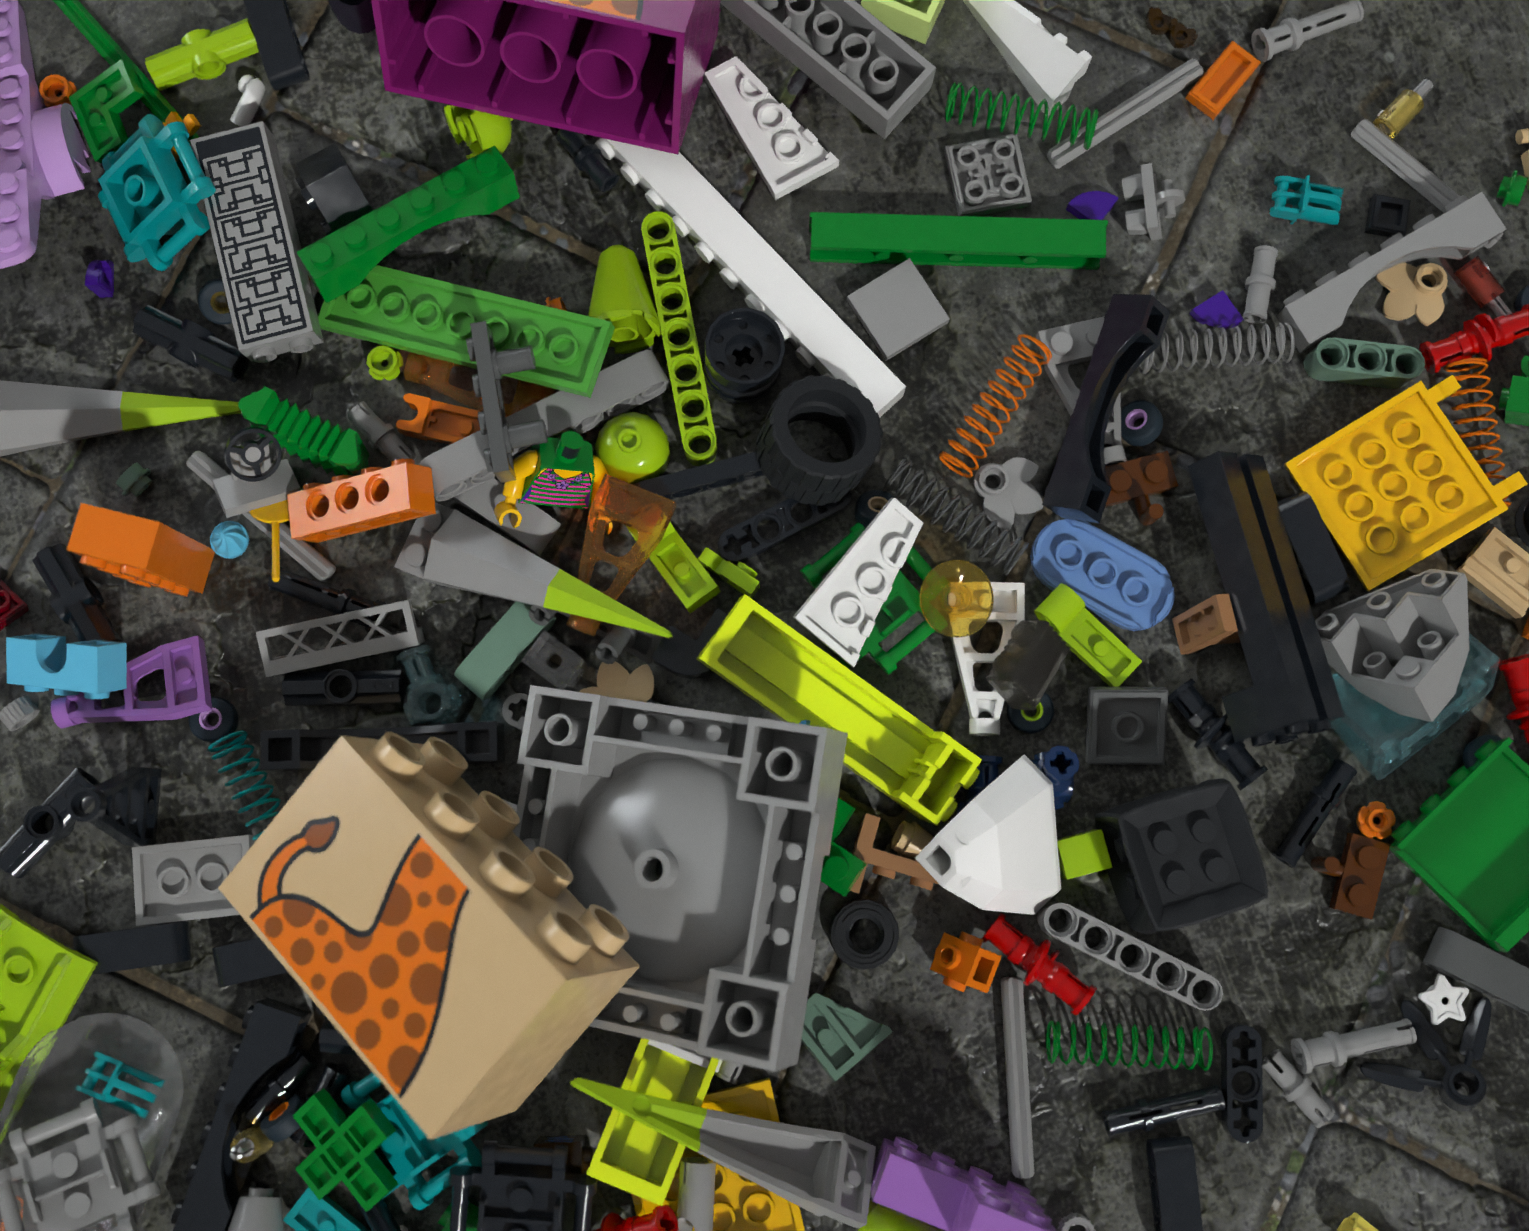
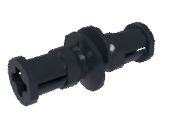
M1191 678L1168 696V703L1173 702L1187 719V724L1200 735L1194 745L1195 749L1198 750L1209 746L1214 752L1215 758L1221 765L1224 764L1239 782L1237 785L1238 789L1242 790L1268 769L1265 765L1261 767L1245 748L1246 745L1243 742L1234 741L1230 725L1225 724L1228 719L1227 714L1220 718L1211 703L1208 704L1193 686L1196 682Z

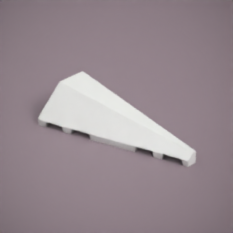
M963 0L1037 105L1043 99H1046L1048 102V116L1057 102L1060 101L1062 105L1068 100L1074 83L1086 73L1092 56L1087 51L1083 50L1079 54L1066 46L1067 37L1061 33L1052 36L1041 24L1039 17L1015 0ZM1043 104L1042 107H1041V110H1042L1043 113H1044V104Z

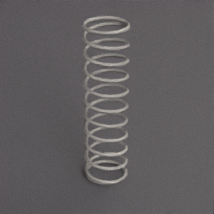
M1288 322L1277 325L1276 345L1279 356L1276 360H1272L1269 356L1271 331L1269 325L1265 323L1261 332L1265 356L1262 361H1257L1254 356L1256 351V330L1253 325H1250L1247 331V343L1251 356L1248 362H1243L1240 358L1242 334L1240 328L1236 326L1233 330V346L1236 358L1231 364L1228 363L1225 357L1227 352V332L1224 327H1221L1219 330V349L1222 358L1220 363L1216 365L1211 359L1213 348L1212 332L1207 328L1204 335L1207 360L1205 365L1201 366L1197 361L1198 335L1193 329L1190 333V348L1193 359L1191 365L1186 367L1182 360L1184 349L1183 335L1181 331H1178L1176 333L1178 362L1176 367L1172 368L1168 362L1169 338L1168 334L1164 331L1161 338L1164 358L1161 369H1157L1154 364L1153 351L1145 358L1144 370L1141 368V364L1138 366V370L1141 374H1146L1152 366L1157 373H1160L1167 366L1170 371L1175 372L1180 364L1187 371L1192 369L1194 364L1203 370L1209 363L1214 368H1219L1223 362L1228 367H1233L1238 361L1243 366H1247L1252 360L1256 364L1262 365L1266 359L1272 364H1276L1281 358L1284 362L1288 363L1292 359L1295 349L1294 332ZM1285 326L1289 328L1291 337V351L1288 359L1284 357L1283 353L1286 342ZM1251 329L1253 335V345H1251ZM1265 330H1267V348L1265 342ZM1222 333L1224 338V346L1222 344Z

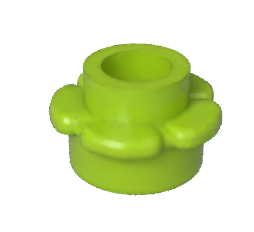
M385 345L373 348L366 360V364L370 368L369 374L378 381L383 379L391 381L397 378L400 374L399 369L403 366L402 355L398 351L395 352L392 347ZM383 361H388L386 367L382 366Z

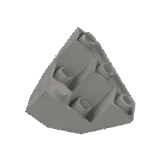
M1429 569L1324 611L1315 620L1328 664L1357 691L1399 715L1433 722L1455 695L1469 653L1468 589L1465 573Z

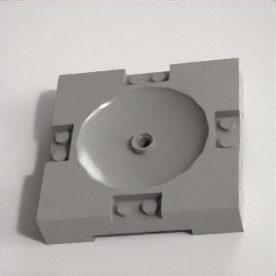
M530 685L517 760L518 764H524L516 812L520 818V823L513 832L531 851L535 847L545 848L558 856L569 867L574 879L567 886V889L586 909L590 905L595 904L605 908L620 920L629 933V939L622 947L640 965L589 1026L696 1050V1054L773 1072L798 1064L817 939L812 938L823 859L824 856H829L848 733L825 727ZM659 860L663 865V873L660 878L656 873V866Z

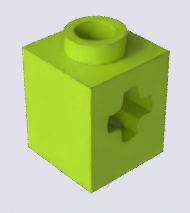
M1093 829L1057 839L1060 879L1068 880L1113 868L1102 829Z

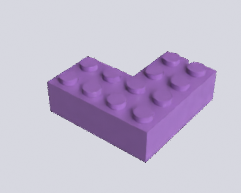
M896 1136L894 1142L884 1138L873 1167L871 1183L873 1202L945 1231H1057L1051 1223L1052 1219L1043 1213L1044 1208L1036 1203V1198L1029 1195L1030 1190L1012 1181H1008L1006 1186L992 1180V1174L974 1166H970L969 1172L954 1165L955 1160L936 1151H933L932 1156L923 1154L917 1150V1144L902 1137Z

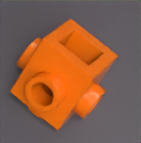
M961 931L959 938L944 932L940 944L935 950L930 970L944 976L943 984L961 992H964L966 986L988 993L1002 956L982 948L984 940Z

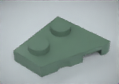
M812 993L807 999L801 1041L832 1081L836 1082L893 1031L890 1027L873 1021L848 1007L839 1005L818 993Z

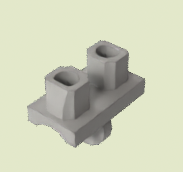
M1152 163L1141 165V173L1122 179L1125 202L1144 199L1145 208L1125 212L1126 227L1129 235L1149 234L1152 241L1162 239L1159 208L1164 209L1165 218L1175 217V207L1185 202V192L1180 189H1173L1171 179L1163 180L1161 182L1162 191L1158 192L1156 174L1153 173Z

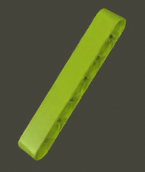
M655 211L649 213L644 218L641 230L658 319L660 321L684 454L692 465L701 466L712 463L717 456L716 434L675 224L667 213ZM657 229H663L668 232L662 239H655L650 236ZM662 264H671L675 267L669 274H661L657 271V268ZM671 298L679 299L682 302L681 306L674 310H669L663 305ZM677 333H683L689 337V340L683 345H675L670 342L671 337ZM684 368H690L696 372L695 377L689 381L679 380L676 376ZM689 404H698L703 407V412L697 417H689L683 413L685 407ZM695 440H707L711 446L706 452L697 454L690 449L691 444Z

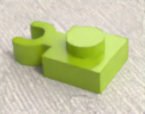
M707 547L699 556L698 560L704 568L719 576L721 580L743 595L746 594L752 599L759 590L760 582L755 579L758 574L746 564L739 561L737 565H734Z

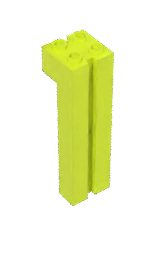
M746 594L738 599L723 620L721 626L696 658L783 722L799 724L803 720H810L811 726L825 727L848 733L843 765L920 820L934 825H938L940 821H947L957 807L954 796L960 787L968 789L979 775L980 770L977 767L982 759L945 732L934 731Z
M641 1038L621 1088L701 1107L720 1059L711 1057L708 1068H704L649 1045L648 1039ZM613 1108L586 1175L663 1206L686 1146Z

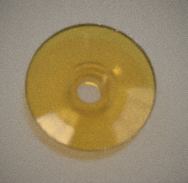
M963 560L943 562L934 567L922 583L920 606L923 616L934 630L945 636L965 637L974 634L986 624L993 609L994 596L991 583L985 573L970 562ZM950 592L956 596L954 606H950L947 602V595Z

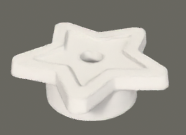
M1437 974L1434 985L1418 994V998L1425 1003L1430 1011L1431 1023L1433 1025L1440 1024L1448 1017L1458 1021H1465L1466 1019L1462 1002L1469 994V989L1467 987L1451 986L1444 975ZM1444 997L1448 999V1003L1445 1005L1442 1003Z

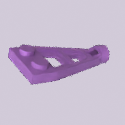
M197 635L167 643L127 662V689H124L125 704L123 706L101 709V699H85L84 692H79L78 695L53 699L51 702V714L55 724L63 729L81 723L176 720L212 710L204 640ZM163 669L166 696L159 701H140L138 699L137 682L143 676L155 670Z

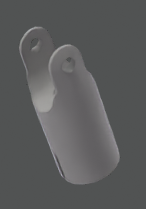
M684 1157L680 1160L677 1207L679 1231H692V1227L695 1231H713L716 1162L707 1157Z

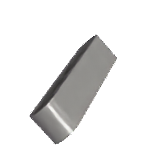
M1051 901L1047 902L1038 911V925L1047 935L1187 1005L1207 1011L1216 1008L1222 1001V986L1213 976L1069 904ZM1056 909H1062L1066 914V924L1060 930H1053L1049 924L1050 914ZM1096 926L1101 932V941L1096 947L1089 948L1085 943V933L1091 927ZM1132 944L1136 949L1137 956L1132 964L1125 966L1121 961V951L1125 946ZM1167 962L1171 966L1172 974L1168 981L1160 983L1156 972L1161 964ZM1203 980L1207 985V994L1203 999L1196 1001L1193 997V987L1197 982Z

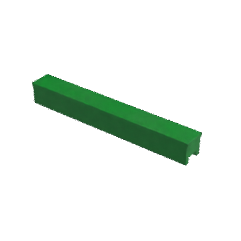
M810 212V262L901 264L910 258L914 265L1099 270L1100 258L1106 257V228L1108 220Z

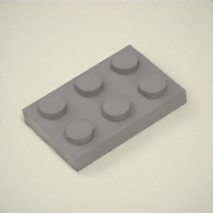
M253 835L132 847L136 926L240 915L218 887L254 844V840H251Z

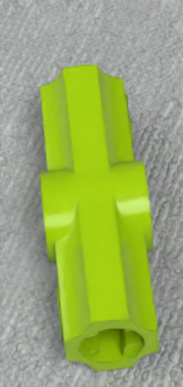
M246 18L213 32L207 29L190 31L182 37V44L145 58V64L155 85L162 91L195 77L201 80L216 78L225 72L226 65L258 53L259 49L251 23Z

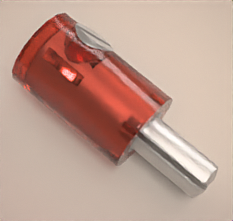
M1479 256L1453 273L1480 309L1488 304L1497 317L1512 314L1499 296L1505 292L1504 288L1490 272L1489 266Z

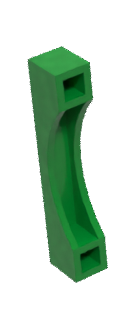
M493 146L297 251V254L309 278L324 301L328 303L359 286L368 273L385 256L415 235L456 218L489 215L519 199L520 196L514 172L498 149Z

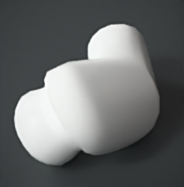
M244 75L238 82L239 91L243 94L230 121L240 127L251 123L265 93L263 82L252 75Z

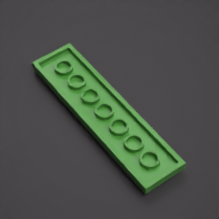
M376 265L356 288L328 303L324 301L318 315L322 330L477 369L476 361L471 362L466 339L472 338L471 323L486 321L493 333L497 351L531 345L534 352L536 369L504 374L503 376L591 398L615 329L610 321Z

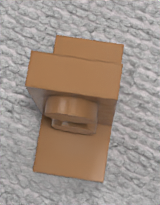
M1215 594L1172 618L1181 655L1194 654L1210 645L1240 643L1229 594Z
M863 813L852 853L867 864L874 865L872 873L892 879L895 878L896 872L911 876L909 884L932 891L933 884L939 883L919 862L872 848L881 817ZM867 865L850 891L859 894Z

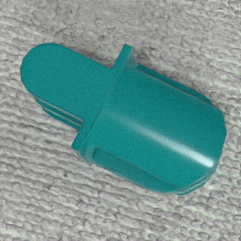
M1309 175L1304 179L1291 176L1275 177L1274 185L1277 186V191L1272 193V200L1275 201L1274 207L1270 208V216L1291 220L1290 224H1294L1297 219L1338 225L1340 219L1338 211L1341 209V197L1344 188L1309 182ZM1288 189L1295 190V193L1288 192ZM1286 204L1293 205V207H1286Z
M96 1051L93 1056L97 1058L91 1069L86 1068L84 1073L88 1075L82 1086L77 1085L75 1090L146 1119L149 1113L148 1110L138 1107L127 1100L119 1099L115 1095L120 1089L154 1103L157 1095L124 1082V1079L129 1074L138 1078V1080L162 1088L165 1080ZM108 1062L116 1065L111 1077L102 1074ZM99 1079L107 1082L102 1094L93 1091Z

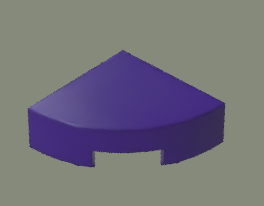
M1089 191L1073 198L1068 203L1066 210L1078 219L1104 220L1119 198L1103 191Z
M94 260L90 262L86 271L85 286L100 298L113 297L114 263L111 260Z
M1223 290L1192 309L1189 313L1200 324H1207L1218 328L1224 327L1225 329L1235 327L1244 320Z

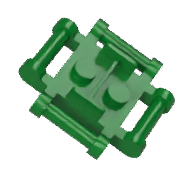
M857 522L849 529L850 534L813 565L808 563L800 570L803 577L814 590L823 581L822 576L838 563L866 529L861 523ZM913 546L906 558V562L928 587L919 593L899 570L891 586L892 590L886 602H883L874 621L875 625L870 636L866 638L859 653L858 661L866 654H870L888 675L898 668L896 664L932 633H940L947 627L941 615L928 602L950 583L943 575L939 577ZM918 612L924 621L890 650L885 652L879 644ZM839 657L841 659L839 662L850 669L851 666Z

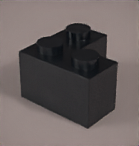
M335 143L296 163L301 176L295 179L311 210L319 208L325 220L321 221L320 224L326 235L374 211Z

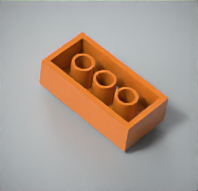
M84 503L80 504L67 546L68 551L81 556V564L113 574L112 576L128 580L127 582L148 588L154 586L164 589L166 592L184 597L188 596L189 591L203 594L215 554L213 549L161 522Z

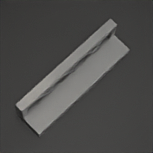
M410 599L255 632L266 677L408 648L425 642L422 627L416 626ZM403 609L407 630L391 633L380 626L388 612ZM380 614L375 622L367 617ZM357 618L372 627L365 639L353 641L342 634L349 621ZM342 622L337 630L329 625ZM321 627L333 635L326 647L316 649L304 642L312 628ZM304 630L299 638L291 633ZM376 630H377L378 632H380L381 634H383V635H379V636L372 637V636L374 635V633L376 632ZM283 635L295 643L288 655L273 658L268 637ZM338 639H340L341 641L345 642V643H341V644L334 645ZM300 647L306 650L296 653Z

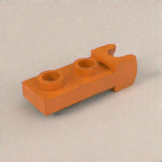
M406 393L403 396L404 401L408 403L412 410L418 411V414L411 421L398 420L396 422L398 432L405 436L450 445L480 430L478 412L480 411L435 401L429 397Z

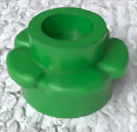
M1517 170L1513 172L1511 177L1503 176L1496 198L1504 199L1502 202L1503 207L1506 204L1518 206L1528 177L1517 175Z

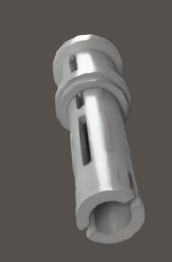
M1350 0L1347 3L1299 20L1296 18L1283 19L1280 25L1267 30L1265 28L1256 29L1252 34L1254 54L1261 62H1265L1279 52L1285 50L1293 52L1299 49L1304 41L1362 21L1364 16L1363 6L1359 0ZM1335 18L1333 21L1317 26L1319 22Z
M1405 1018L1401 1021L1340 1035L1335 1031L1329 1030L1325 1031L1322 1037L1303 1041L1302 1038H1294L1291 1040V1053L1296 1067L1301 1074L1305 1075L1311 1073L1312 1068L1330 1064L1333 1067H1340L1347 1062V1058L1407 1044H1415L1417 1036L1414 1027L1406 1029L1412 1023L1409 1019Z

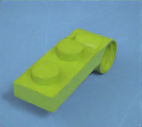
M657 503L625 524L635 541L689 613H692L721 592L718 585L677 533Z
M1060 583L1034 610L1036 617L1107 685L1119 687L1142 663V660L1085 608V602L1074 590Z

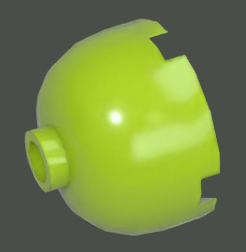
M453 105L444 107L446 120L456 143L459 145L464 140L473 152L466 155L468 159L493 146L498 149L500 154H503L508 147L512 136L511 121H513V118Z
M638 412L620 413L609 419L600 429L595 444L596 456L602 460L609 473L610 481L617 486L628 489L637 482L659 477L660 474L662 475L667 469L670 459L669 440L661 425L650 416Z

